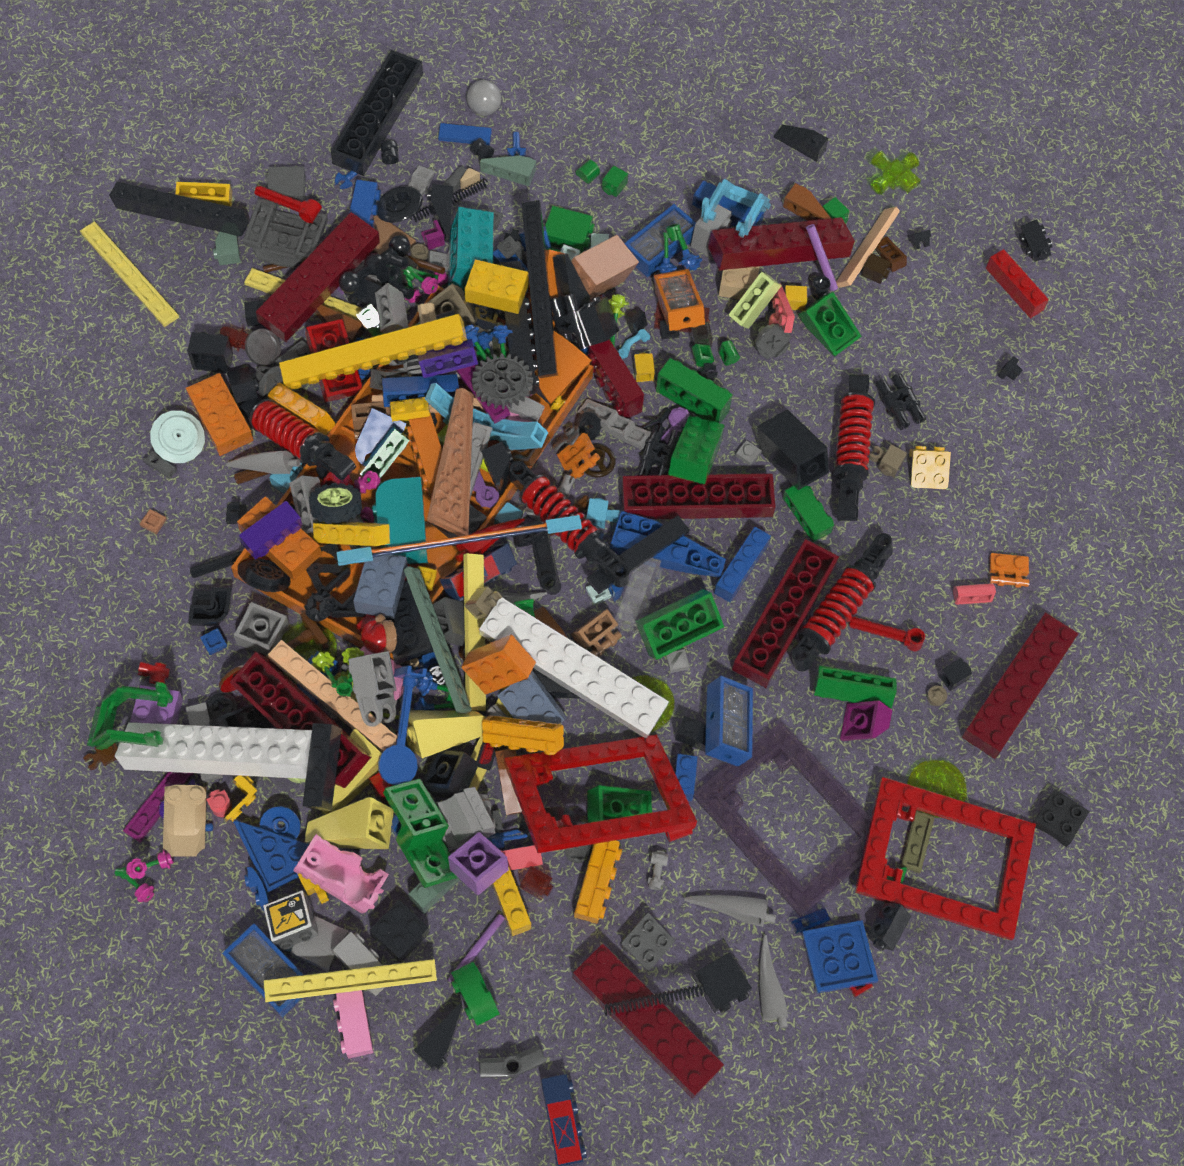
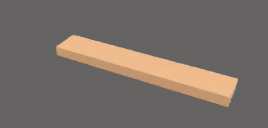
M897 207L884 209L836 281L839 288L851 286L871 253H873L900 211Z

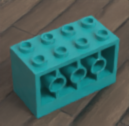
M458 207L450 228L448 286L454 284L462 288L465 293V287L474 261L480 260L493 264L494 212Z

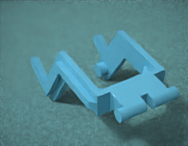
M724 179L722 183L719 182L710 200L707 197L704 198L701 217L705 223H708L709 220L714 221L717 215L714 210L722 196L749 206L751 210L744 223L738 222L736 226V231H739V236L743 238L744 235H748L760 211L765 213L766 209L770 208V199L761 193L758 195L735 186Z

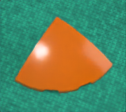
M555 331L554 339L558 376L539 378V389L550 404L576 380L592 361L576 346ZM537 366V371H534V373H536V375H538V366Z

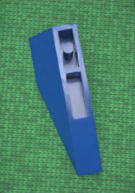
M621 511L610 549L617 555H621L659 529L663 524ZM683 536L645 563L679 572L721 577L726 559Z

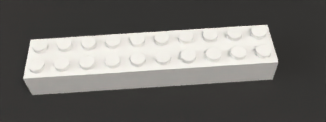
M504 598L498 600L497 605L494 606L479 629L480 635L491 642L512 634L535 660L534 669L644 738L649 736L668 706L669 701Z
M128 722L125 732L144 734L145 732L150 733L151 730L160 731V736L164 739L163 745L154 747L120 742L115 754L116 759L124 770L306 779L312 730Z

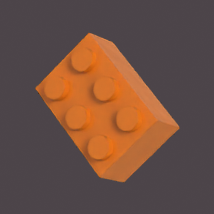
M511 634L470 651L461 668L486 695L527 679L536 662Z

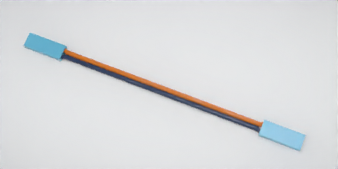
M580 515L546 520V523L388 548L371 549V547L345 550L337 552L338 565L373 561V558L377 556L547 531L548 534L571 531L582 529Z

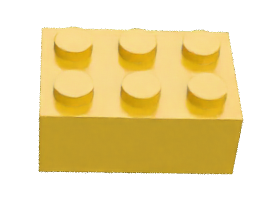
M475 260L465 287V300L469 303L519 314L529 285L528 272Z

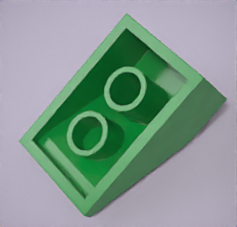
M834 292L825 294L798 314L806 328L834 357L862 337Z
M600 785L588 790V823L652 813L651 791Z

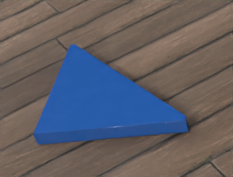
M237 820L233 821L267 893L299 878L298 874L293 870L309 844Z

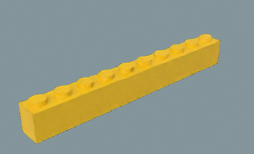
M459 314L287 360L279 364L284 385L291 389H298L303 384L319 383V380L325 378L328 380L335 379L337 375L353 374L358 369L368 370L373 368V365H386L395 359L405 360L410 355H423L432 349L442 350L445 346L451 344L453 346L460 345L463 341L467 340L463 319Z

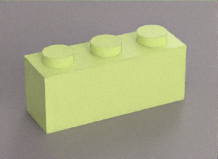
M761 272L730 312L729 316L739 325L749 329L782 285L768 274Z

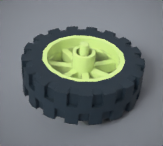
M344 483L322 485L321 488H316L315 492H311L309 497L312 517L314 519L317 518L320 522L325 521L327 524H331V522H335V524H340L343 521L344 523L348 522L349 519H355L356 515H359L362 510L361 493L357 488H353L352 485L347 486Z

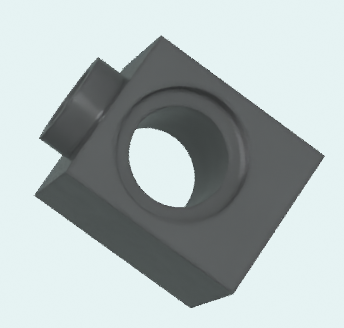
M371 369L370 388L383 390L382 378L400 377V372L388 369Z

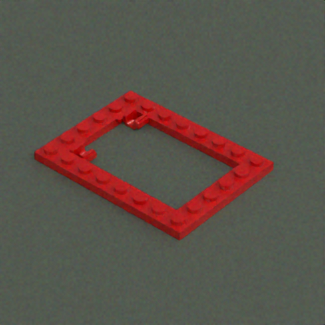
M651 735L647 738L638 737L559 750L554 755L539 752L504 758L505 768L537 853L692 828L697 825L695 815L657 735ZM644 757L667 808L664 811L572 825L569 815H563L561 820L556 821L555 817H551L550 813H546L536 786L553 780L551 771Z
M882 777L878 787L855 893L884 902L899 904L916 912L1013 940L1036 824ZM902 807H909L908 812L902 811ZM916 810L1010 838L996 913L901 884L903 870L890 868L887 865L888 859L885 858L893 821L896 822L897 818L913 822ZM887 876L894 877L893 881L888 880Z

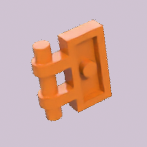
M582 433L573 445H568L557 454L564 470L569 471L572 469L573 472L570 476L575 479L582 477L584 472L588 468H593L600 459L597 453L592 456L590 455L595 448L588 434ZM583 459L584 463L579 466L578 463Z
M991 553L990 573H997V576H990V583L997 584V586L1014 585L1015 588H1021V586L1028 587L1029 579H1022L1021 576H1028L1029 557ZM1004 574L1014 575V578L1005 577Z

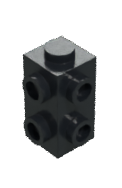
M1036 219L1021 225L1022 233L1019 236L1022 243L1027 244L1025 249L1028 256H1032L1034 262L1051 256L1050 248L1053 246L1050 238L1046 239L1045 237L1046 230L1043 224L1039 225Z
M885 901L867 937L873 942L875 948L882 951L884 949L893 951L911 915L902 905Z

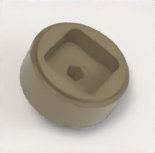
M415 244L411 247L410 255L413 258L425 261L428 258V248L423 244Z
M933 686L927 693V700L933 706H941L947 699V692L941 686Z

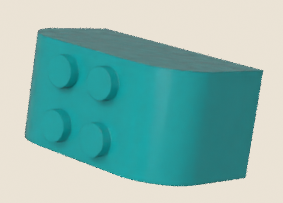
M421 477L390 479L383 482L376 491V505H372L373 523L389 524L390 544L380 545V549L426 542ZM427 549L392 554L406 557L407 564L428 563Z

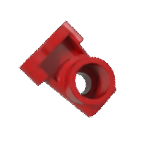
M140 662L138 675L150 676L149 683L156 684L161 682L165 684V680L169 677L170 669L166 668L167 665L163 663L150 665L149 663Z

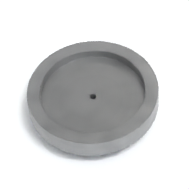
M258 329L251 332L246 338L245 351L253 363L267 366L279 358L281 345L278 337L273 332L267 329Z

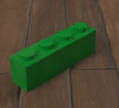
M820 665L814 683V696L855 703L879 700L890 709H892L897 692L896 678Z

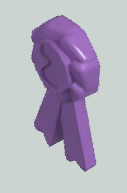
M678 407L671 410L668 417L671 427L661 438L662 442L668 444L671 430H676V436L678 431L682 432L688 417L691 416L687 409Z
M479 471L473 489L476 492V501L481 507L491 508L497 504L499 493L495 488L485 485Z

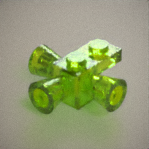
M881 150L871 160L872 165L883 170L882 176L871 181L872 189L879 195H882L888 187L894 190L898 186L909 193L921 182V179L911 171L919 166V160L912 152H908L901 162L897 158L891 162L883 150Z

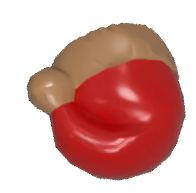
M382 614L377 615L374 620L368 621L361 630V641L364 647L372 654L388 651L390 654L393 652L397 643L394 623L391 620H386Z

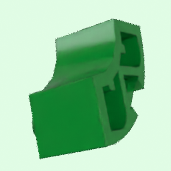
M474 961L451 972L454 979L451 982L456 994L460 992L467 1006L464 1008V1011L469 1020L473 1019L478 1026L500 1015Z

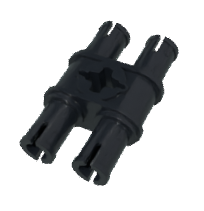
M575 293L563 296L567 306V313L563 310L560 296L551 298L552 319L554 320L557 333L574 345L571 333L575 334L579 350L588 348L589 344L577 314L580 308H578Z
M902 373L895 374L891 378L897 388L896 391L890 389L887 380L884 378L875 383L882 395L881 401L886 405L889 416L894 417L900 430H903V427L906 429L910 426V422L904 414L905 411L911 413L916 424H919V421L922 423L926 420V416L920 408V401L917 400L913 393V388L907 385Z
M654 425L650 439L645 443L646 447L640 458L642 464L637 476H643V474L644 476H649L653 465L660 467L657 475H668L671 457L682 432L678 431L676 436V430H671L668 444H663L660 441L665 428L660 426L658 431V425Z

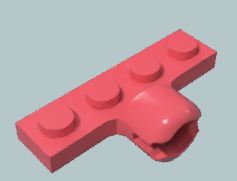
M781 286L771 299L775 313L770 316L768 325L780 324L785 333H791L795 316Z

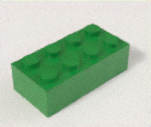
M670 358L658 373L656 392L696 416L721 424L729 413L733 394L726 388L719 387L712 380L702 377L695 370H690L683 366L681 362Z
M689 416L671 457L668 475L705 484L721 445L725 425Z
M705 589L697 591L635 621L648 655L655 660L724 628L713 595Z

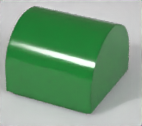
M588 160L576 170V175L589 184L600 175V169L593 160Z
M722 342L718 353L724 365L728 366L736 363L740 356L733 342Z
M695 344L692 347L696 366L703 367L704 363L714 362L710 345Z

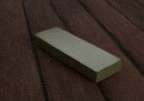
M916 811L914 821L911 823L900 868L907 867L909 871L921 873L935 816Z

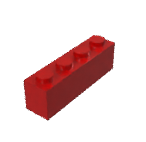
M1004 249L991 256L986 266L987 271L1031 319L1044 311L1049 299Z

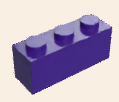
M472 339L463 341L460 345L453 346L451 344L445 346L442 350L432 349L427 351L426 354L418 355L423 378L478 364Z
M285 501L239 535L240 542L256 560L258 557L265 556L273 546L280 545L288 535L296 533L302 526L301 517Z

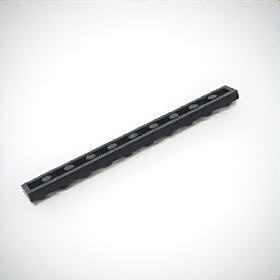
M536 200L521 204L539 378L558 376L541 202Z

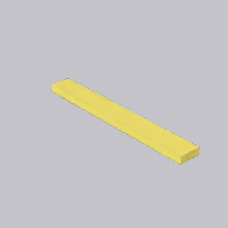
M95 221L80 230L82 236L163 327L179 318L175 310Z
M252 268L244 283L249 287L272 295L285 280ZM331 296L322 304L360 321L356 313L362 309L361 307Z
M464 554L465 605L476 589L484 587V555ZM464 606L466 659L470 651L485 645V637L481 636L479 632L485 618L476 619ZM465 673V690L472 708L471 710L486 711V695Z
M435 959L264 980L265 1002L437 981Z

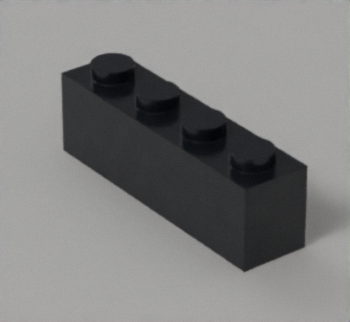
M313 723L302 805L312 810L332 811L342 732L341 728L333 724Z

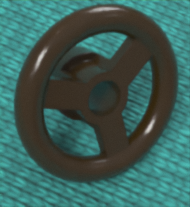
M593 444L595 449L590 455L592 456L597 453L600 456V460L596 462L595 466H598L601 472H593L587 469L584 473L595 478L607 476L615 467V455L608 447L601 444ZM605 452L610 457L608 468L604 465ZM583 459L579 462V465L584 463Z

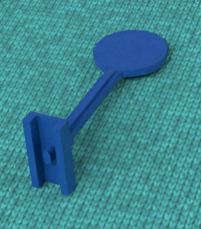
M404 666L394 671V677L403 679L402 686L404 687L396 745L386 748L378 760V771L381 778L394 786L411 781L418 768L415 754L405 746L412 690L415 687V679L426 677L427 669L425 668L413 671L411 670L412 666Z

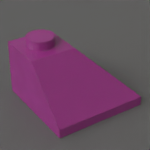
M879 700L847 704L840 740L851 741L876 738L889 729L892 709Z

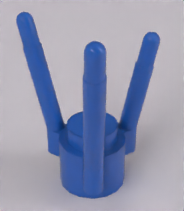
M515 829L495 833L487 837V839L501 851V848L505 847L504 841L527 838L528 835L517 834L521 832Z

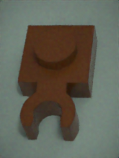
M116 743L103 750L96 749L95 747L94 749L97 753L87 754L83 757L85 762L91 759L94 760L88 766L89 770H94L100 762L106 766L117 760L115 754L118 747Z

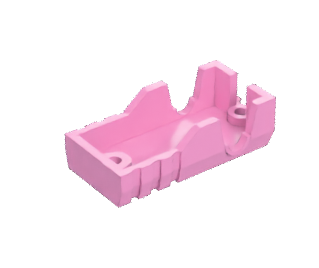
M315 835L293 870L297 874H302V877L305 879H310L313 884H318L321 889L360 913H366L368 909H374V903L378 900V894H382L384 891L381 887L389 875L381 869L373 874L364 872L360 866L362 857L354 852L340 851L339 848L334 845L332 846L318 835Z

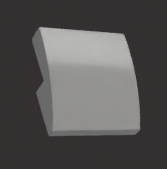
M314 916L318 936L313 937L307 942L294 945L290 955L328 972L336 959L331 950L348 935V930Z

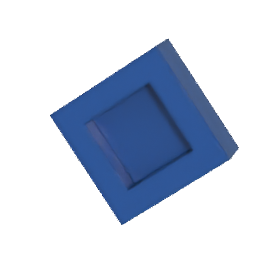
M218 628L200 637L209 655L227 647Z

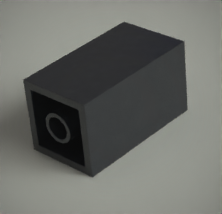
M788 409L757 426L759 449L762 450L761 454L797 490L829 473L827 446Z

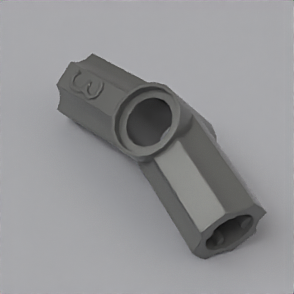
M539 1045L507 1058H480L481 1078L508 1077L514 1079L520 1076V1074L546 1063ZM514 1062L519 1068L516 1072H510L507 1070V1065Z

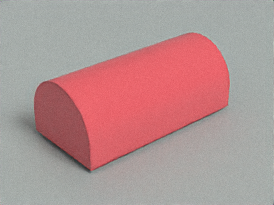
M993 583L954 586L953 589L956 605L992 602L996 594Z

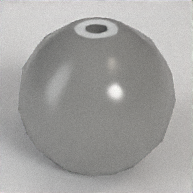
M480 80L473 83L466 96L469 108L480 116H488L495 113L500 107L502 100L500 89L496 84L488 80Z

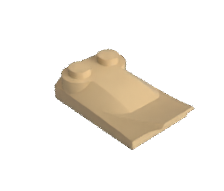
M198 785L167 786L164 793L163 849L167 850L171 857H196L202 849H205L206 787Z

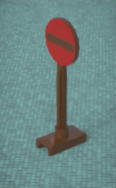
M305 611L300 616L306 630L286 644L295 649L301 644L308 643L314 639L324 652L330 648L327 644L328 639L316 622L309 619ZM244 665L234 668L221 679L219 689L222 692L228 693L237 690L230 681Z

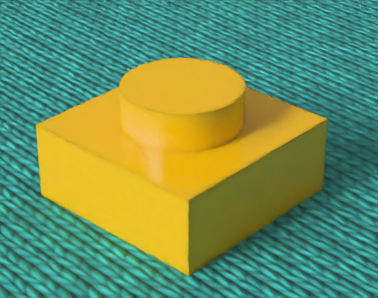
M418 566L426 589L432 590L437 570Z

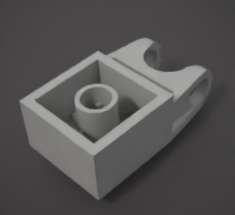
M389 651L348 659L349 672L353 679V691L356 694L364 723L374 727L380 723L392 722L396 716L393 691H397ZM384 708H387L390 712L388 719L383 717ZM370 711L375 712V722H371L368 718Z

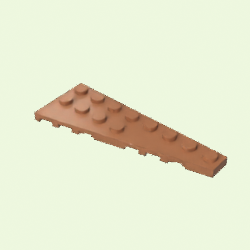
M464 388L456 389L427 521L458 536H467L469 532L474 394Z

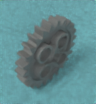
M501 353L500 358H497L493 354L492 360L486 357V363L480 361V366L475 367L476 372H473L472 378L473 391H476V397H481V402L487 400V406L493 403L495 409L498 405H501L502 409L505 408V405L512 408V403L519 406V400L525 402V396H530L533 384L532 371H529L528 365L524 366V360L518 362L517 356L511 359V354H509L507 358H504L503 353Z

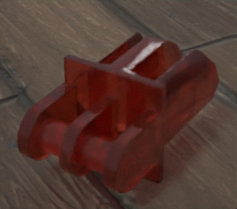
M228 326L221 328L220 334L229 337L231 346L235 347L237 352H239L240 348L245 350V341L249 334L245 333L244 328L241 331Z

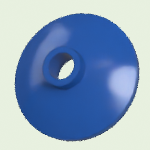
M275 806L263 814L260 820V828L296 840L300 833L301 823L297 814L290 808ZM283 821L285 826H280L278 822Z

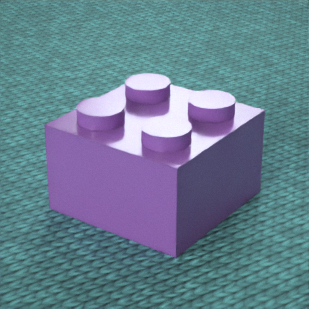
M140 685V688L156 690L155 687ZM169 690L173 696V702L168 703L167 707L158 706L157 701L136 699L130 723L177 724L183 701L180 692Z
M480 832L448 857L450 870L477 896L509 870L507 856Z

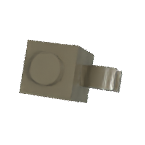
M892 444L887 452L875 446L873 451L878 455L871 453L869 459L873 462L881 461L878 469L886 476L895 477L905 461L907 452Z
M488 586L476 589L464 606L476 619L486 618L502 596L498 591H493Z

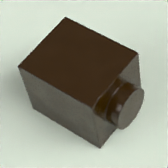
M871 253L861 276L881 284L883 279L887 280L891 272L889 269L890 261Z

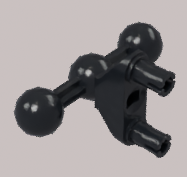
M401 235L392 237L386 251L381 254H369L364 259V266L358 271L342 273L338 283L340 289L347 294L356 293L361 288V280L368 275L377 276V279H379L383 286L389 283L402 292L406 299L410 300L414 296V290L403 285L400 268L405 270L409 265L408 259L403 258L410 252L411 244L409 240Z

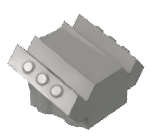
M475 787L463 789L464 792L456 793L451 798L438 803L437 807L449 825L442 839L449 850L460 848L478 832L486 838L495 834V821L491 814V802L488 799V795L478 794Z

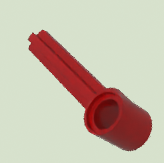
M256 186L254 191L256 196L299 212L300 218L307 223H313L322 209V206L313 199L300 202L262 186Z
M852 617L849 623L850 628L904 642L903 646H907L911 651H919L925 640V633L919 628L903 631L857 617ZM911 638H918L919 642H914Z

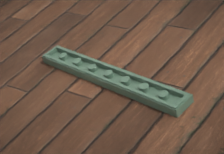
M407 567L403 569L456 712L466 714L472 711L420 570Z

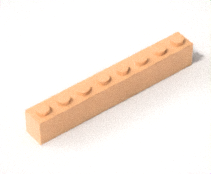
M281 640L268 654L272 663L351 729L354 730L356 728L381 753L386 748L396 745L397 736L382 723L374 727L366 725L362 719L358 703L350 696L339 695L327 677ZM369 713V720L375 722L376 718Z

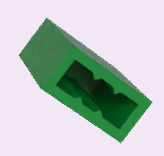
M552 206L545 225L551 246L562 248L563 245H567L580 250V253H583L584 249L589 247L590 238L588 237L589 234H593L595 229L593 216Z

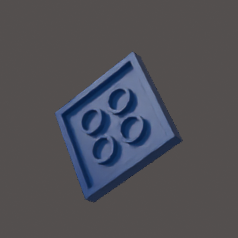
M863 920L802 932L816 994L878 982Z

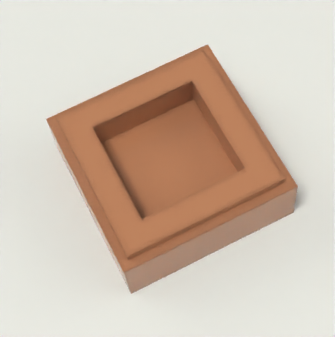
M149 509L140 522V526L157 534L167 518Z

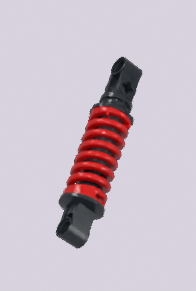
M850 374L849 392L840 398L841 416L839 417L840 425L838 427L837 459L835 461V470H833V475L838 478L837 487L840 489L837 505L838 521L858 520L859 491L863 488V481L869 476L866 465L869 463L867 456L870 454L868 447L870 446L869 438L871 437L870 430L873 419L871 413L875 406V399L868 394L869 374Z
M253 398L244 401L238 407L249 419L253 430L262 433L298 457L304 464L323 467L342 481L356 468L355 463L347 455H343L334 448L326 434L318 432L291 412L280 407L274 400Z
M513 462L510 465V481L521 491L519 500L527 504V507L533 510L534 514L539 516L544 523L550 519L580 515L582 529L554 534L560 537L561 541L566 543L570 550H574L575 556L578 559L586 557L587 562L594 564L614 586H626L629 582V567L609 548L610 545L602 540L604 533L593 526L590 520H584V514L581 512L577 513V507L570 506L571 501L564 499L563 493H557L556 486H550V480L545 474L536 476L523 462ZM617 574H623L625 576L619 577L617 576Z
M878 534L871 545L864 551L862 557L856 560L854 566H846L841 574V578L836 581L830 593L820 603L819 609L814 611L808 623L798 631L801 641L792 651L793 664L796 670L801 672L808 670L819 654L826 655L831 651V645L835 643V637L841 635V630L847 627L846 622H850L852 615L857 613V607H861L863 599H867L868 594L876 588L874 580L877 579L879 571L893 553L892 538L889 534Z

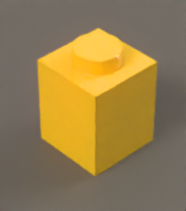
M786 285L784 292L791 309L803 311L807 304V286Z
M652 353L635 354L633 366L636 382L654 381L655 370Z

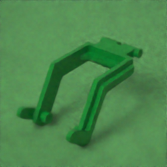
M157 682L155 685L156 690L121 686L114 689L102 699L100 707L95 709L92 721L93 726L90 729L87 746H96V749L103 750L115 742L154 747L163 745L164 739L160 736V731L151 730L150 733L145 732L142 734L112 730L117 707L128 698L157 701L158 706L167 707L168 703L173 702V696L170 694L167 685Z

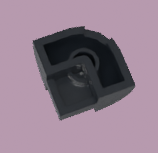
M212 587V591L194 590L192 605H190L189 625L214 626L223 622L230 611L232 588Z

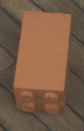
M618 235L575 256L571 260L590 298L599 296L623 283L639 263Z

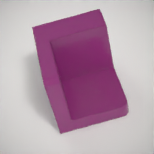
M437 220L433 221V229L421 232L428 250L445 245L444 234Z

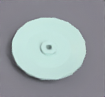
M169 411L160 415L154 421L150 431V440L154 451L162 459L171 463H186L193 460L202 451L205 435L201 423L193 415L184 411Z

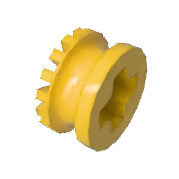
M559 395L550 409H555L556 413H558L566 399L562 400V396Z

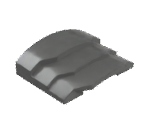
M258 198L243 239V244L253 249L258 260L278 266L294 268L305 261L318 247L321 235H323L328 221L327 215L319 213L313 223H307L298 215L277 211L276 203Z

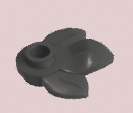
M578 426L566 428L565 434L553 443V450L556 452L564 443L573 445L581 435L580 428Z

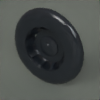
M408 186L391 189L382 195L380 201L377 202V216L382 221L389 223L404 221L412 217L420 209L423 202L422 195L417 189Z
M266 559L247 560L238 566L240 578L255 589L265 592H280L290 586V577L272 561Z

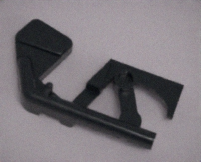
M327 544L320 547L321 552H327L334 557L337 562L336 564L313 563L306 569L317 592L320 590L330 593L335 587L337 589L350 577V568L347 565H338L337 552L340 550L337 544ZM333 573L337 577L324 587L318 574ZM356 591L343 604L331 596L334 605L329 615L330 617H365L367 614L355 611L354 598Z

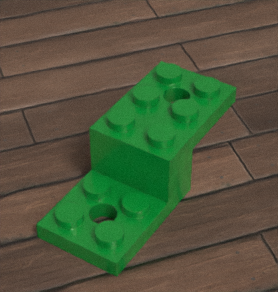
M421 779L385 788L383 794L402 824L395 840L423 887L427 888L458 878L450 870L448 857L451 854L442 841L449 825ZM406 799L414 801L416 804H411ZM431 861L433 863H436L438 866L434 867L430 865L429 862Z

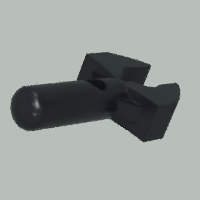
M704 363L702 370L696 371L702 377L712 381L718 375V372H707L709 370H716V365L712 363Z

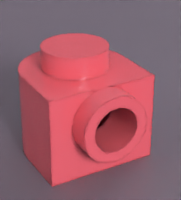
M215 790L206 799L212 812L218 817H225L232 810V803L225 790Z

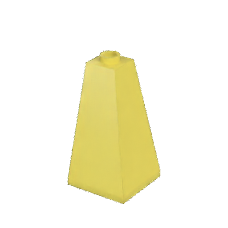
M410 710L406 734L407 746L418 756L425 758L481 737L483 733L482 721L486 717L477 711H470L465 714L456 711Z
M356 728L352 731L350 737L372 758L346 788L335 785L332 811L321 810L325 815L345 807L370 784L369 778L379 773L378 760L382 753Z
M372 797L365 798L309 821L305 832V842L309 844L314 836L318 835L321 839L328 841L337 848L389 849L394 811Z

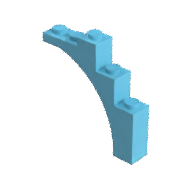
M437 383L431 384L425 400L444 417L443 422L448 426L454 397L449 395ZM473 408V423L493 428L489 441L498 440L505 447L508 446L510 450L542 448L548 431L537 421L520 422L502 419L494 424L488 414Z

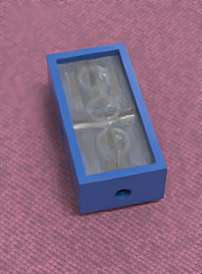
M675 204L624 243L639 261L636 268L647 278L657 271L656 266H660L663 263V233L667 232V226L680 224L686 244L689 245L692 242L696 222ZM668 238V257L671 259L683 249L679 240L671 241Z
M720 676L707 685L705 755L740 766L752 758L753 688Z
M255 924L250 926L222 953L226 960L264 1000V980L303 976L297 967ZM302 998L267 1003L283 1018Z

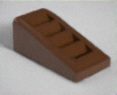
M887 236L882 238L875 250L881 258L890 261L889 269L891 272L907 265V256Z

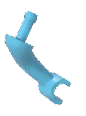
M645 329L639 330L636 335L624 342L621 349L618 350L622 359L628 357L630 348L635 342L640 339L646 342L650 339V335Z

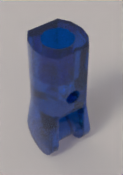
M821 908L791 921V925L795 926L797 930L795 933L797 935L829 921L830 917L826 908ZM806 919L808 926L804 927L801 921Z

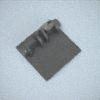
M647 912L623 939L621 948L625 952H629L649 972L675 940Z

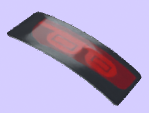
M483 742L477 759L479 768L491 770L498 747H491L490 743Z

